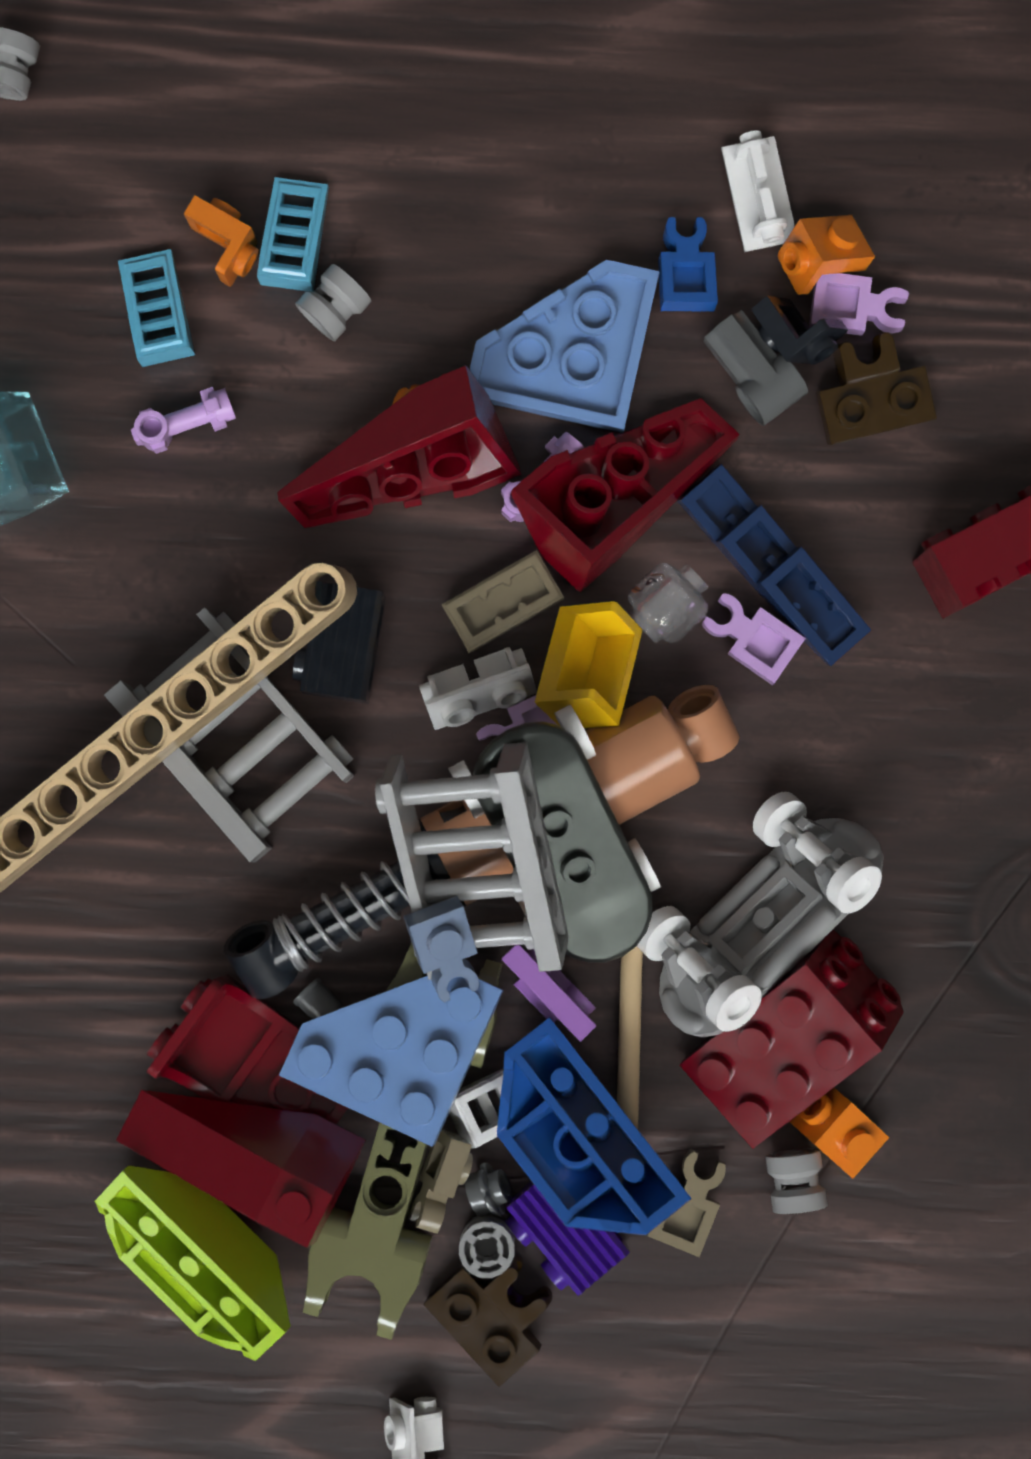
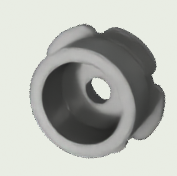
M489 1163L480 1164V1170L470 1173L465 1182L469 1203L479 1217L490 1214L500 1217L505 1214L506 1203L512 1200V1188L506 1173L502 1169L494 1171V1168Z

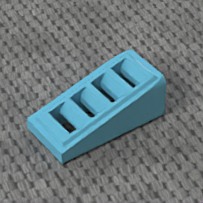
M274 178L257 271L260 285L309 292L314 291L329 190L328 184ZM285 194L314 198L313 207L284 204ZM282 215L310 219L309 227L281 223ZM279 235L307 238L306 245L298 246L278 243ZM276 254L303 258L302 266L275 263Z
M168 249L119 260L118 264L136 357L141 366L145 367L194 356V347L172 250ZM163 266L165 276L135 283L133 273ZM167 287L168 296L139 302V293ZM171 307L172 315L147 321L143 320L142 313ZM175 327V335L148 341L147 332Z

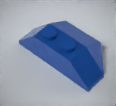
M550 1017L505 1052L497 1136L566 1227L647 1235L692 1199Z

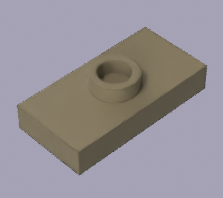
M536 550L443 603L442 607L470 654L564 600V596Z

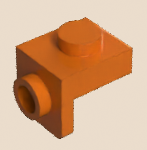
M194 195L184 212V216L192 230L226 248L215 267V271L220 281L231 287L238 275L244 278L250 272L257 259L259 249L255 247L257 244L252 227L239 220L241 217L240 212L231 205L218 198H213L208 203Z
M853 215L799 219L778 252V259L798 295L809 294L822 275L865 271L875 258Z
M832 1088L789 1121L852 1179L890 1138L835 1088Z

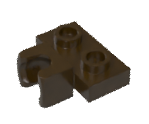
M890 332L874 336L872 339L873 357L868 364H864L857 359L854 347L849 342L838 344V348L833 353L839 383L842 386L816 392L828 445L937 419L926 367L921 366L898 372L900 365L894 339Z
M514 1256L507 1270L501 1275L489 1278L486 1283L482 1278L471 1274L462 1266L428 1296L423 1304L498 1387L503 1385L540 1351L542 1344L527 1329V1326L548 1308L553 1298L550 1288L546 1286L540 1287L530 1295H522L515 1290L513 1282L517 1279L519 1271L523 1266V1259L520 1256Z

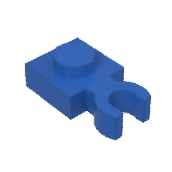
M669 217L663 232V241L670 252H661L658 259L660 311L714 312L718 298L715 252H699L707 233V225L703 217L696 218L693 226V236L691 237L681 236L677 232L675 217Z

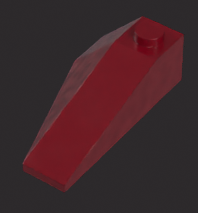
M465 365L412 389L279 490L277 495L278 501L304 528L368 516L373 511L375 505L395 501H403L404 508L422 505L421 496L453 490L454 499L474 495L520 476L521 470L489 395Z
M699 398L648 418L642 426L616 436L613 433L597 438L595 444L570 454L566 450L549 457L512 489L511 496L541 556L581 593L612 566L738 439L740 434L704 400Z
M144 1089L140 1091L116 1139L117 1142L250 1219L306 1248L317 1241L367 1140L318 1114L210 1100Z

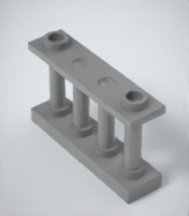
M204 607L196 615L210 629L208 633L146 687L140 684L133 689L129 684L120 680L104 696L122 716L126 715L236 624L224 611L218 617H215ZM238 645L230 653L247 671L250 665V656ZM267 676L162 761L247 860L255 863L272 849L264 839L271 832L268 827L331 771H334L345 783L354 777L353 773L346 767L353 760V757L333 735L324 741ZM261 688L282 713L218 769L212 766L209 770L205 771L192 757L199 750L196 744ZM150 716L144 725V735L147 741L154 746L162 739L163 727L156 717ZM297 729L318 754L254 811L251 808H247L241 813L228 798L235 791L232 785Z
M527 742L504 744L496 768H491L490 774L409 782L402 754L391 755L382 779L376 781L375 797L379 812L381 814L387 813L411 912L413 913L458 896L460 901L514 897L517 902H524L527 915L524 916L523 922L469 926L476 948L525 944L527 950H535L539 972L562 970L569 935ZM482 798H492L494 803H502L505 818L502 819L499 825L422 832L415 805ZM503 848L505 853H513L516 867L513 868L511 874L433 880L427 854ZM432 971L427 973L429 980H431Z

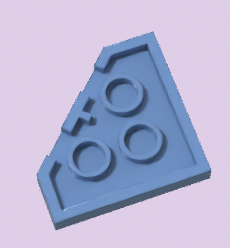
M610 260L603 261L589 270L584 277L563 290L555 291L523 311V315L499 330H493L477 340L470 372L489 395L493 405L623 433L659 271Z
M428 976L367 998L302 1023L279 1076L433 1147L504 990L479 979L478 990L472 992L464 977H456L447 986L450 1000L443 1002L439 998L432 981L428 979Z

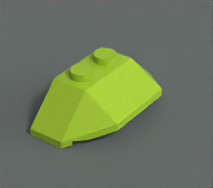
M129 1165L95 1200L99 1213L104 1214L107 1232L119 1259L198 1337L226 1349L242 1351L243 1356L256 1361L291 1327L277 1255L225 1203L171 1172Z

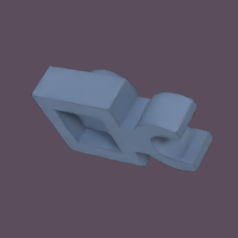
M458 896L403 916L418 963L424 974L432 971V984L443 1002L450 1000L447 986L453 978L464 977L472 992L478 990L479 979L470 962L465 959L478 953L464 907Z

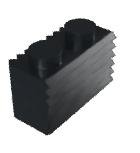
M317 582L315 594L317 600L324 606L332 603L338 593V584ZM357 587L355 602L349 610L308 642L307 649L301 648L296 652L292 679L301 681L300 691L303 694L369 704L386 599L383 591Z

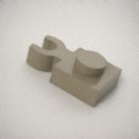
M442 1129L435 1145L430 1147L419 1178L423 1185L412 1204L408 1218L410 1221L416 1222L415 1226L417 1228L438 1234L444 1220L448 1197L454 1198L458 1185H463L466 1182L472 1167L473 1157L470 1153L472 1145L457 1133Z
M690 1149L682 1161V1172L685 1177L682 1187L692 1199L647 1234V1236L700 1257L720 1207L719 1202L706 1196L709 1190L714 1189L723 1181L726 1165L724 1162L717 1160L713 1172L706 1177H700L694 1173V1164L699 1153L696 1150Z

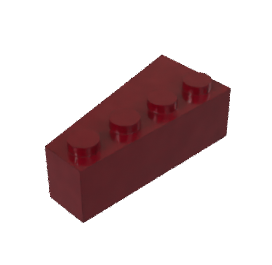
M1031 485L1017 493L1021 501L1003 510L999 503H996L970 517L969 520L972 526L954 535L949 528L921 543L925 552L912 563L943 619L1031 573Z

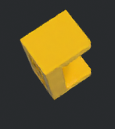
M614 601L560 607L534 703L557 725L559 723L555 712L571 705L583 728L619 726L643 631L642 628Z

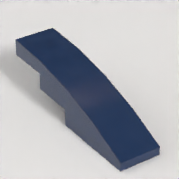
M722 464L714 467L677 500L751 586L794 631L806 638L804 642L828 666H832L871 631L870 627L802 547L794 545L762 505L756 506Z

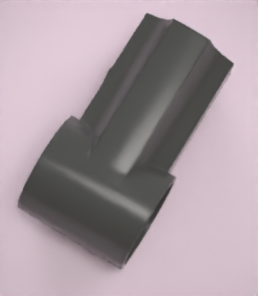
M742 310L727 317L704 337L703 342L737 385L735 390L740 401L760 425L765 426L808 394L807 385L798 370L791 362H786L781 354L776 355Z

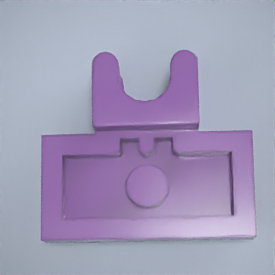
M514 945L502 956V961L519 977L513 985L546 1019L550 1017L554 1023L559 1019L580 1042L597 1026L589 1017L596 1007L560 970L539 972L534 949L525 950L521 945Z

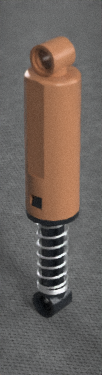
M713 685L696 686L684 691L670 703L668 709L657 696H649L623 710L619 726L595 727L585 730L596 752V756L587 761L619 825L695 785L700 779V772L696 762H710L725 756L736 747L740 739L719 689ZM465 800L452 801L418 819L421 832L491 825L485 814L474 819ZM503 848L427 854L433 880L511 874L513 872V867ZM381 861V871L370 877L361 871L360 882L351 887L341 882L340 887L342 891L330 898L326 893H322V902L311 908L302 903V913L291 919L286 914H282V916H278V919L273 918V925L270 921L259 920L248 923L236 930L224 944L223 952L252 998L264 999L280 993L295 980L298 971L303 972L304 968L308 969V959L311 958L316 962H321L322 952L330 947L340 952L342 950V941L349 937L356 941H361L362 930L370 926L374 930H381V920L389 916L400 920L401 910L410 904L399 861L390 866ZM477 900L461 901L463 907H466Z

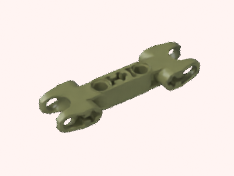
M412 942L401 967L387 988V991L426 976L415 956ZM486 959L478 978L498 987L503 963ZM497 1007L471 1066L478 1068L483 1066L497 1020ZM379 1123L354 1212L334 1206L317 1241L311 1245L308 1255V1279L303 1313L318 1317L328 1300L335 1281L347 1275L362 1276L374 1284L381 1296L376 1335L392 1340L401 1315L421 1281L433 1236L404 1228L428 1145L421 1141L417 1143L411 1142L403 1151L400 1164H411V1171L399 1163H382L380 1161L381 1155L387 1160L394 1156L398 1138L390 1135V1129H395ZM391 1176L401 1184L402 1198L398 1203L385 1204L375 1196L374 1182L378 1177Z

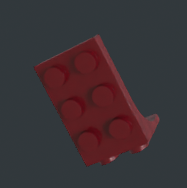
M832 930L761 999L757 1011L748 1022L733 1031L711 1036L689 1053L679 1066L750 1147L754 1149L883 1050L904 1013L901 999L896 989L887 980L878 979L864 963L863 954L858 946L849 938L841 937L836 931Z
M228 974L213 980L208 978L205 982L201 980L181 1006V1009L188 1013L180 1025L175 1023L171 1029L166 1027L147 1052V1055L154 1060L146 1071L155 1079L158 1077L171 1079L202 1098L318 1114L335 1124L339 1122L348 1109L346 1106L279 1076L300 1027L264 1000L252 998L245 986Z

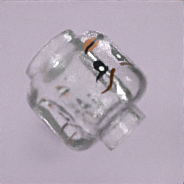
M660 562L628 592V600L632 607L627 613L655 644L661 639L671 644L677 643L708 614V604L701 594L709 587L688 564L677 570L669 563Z

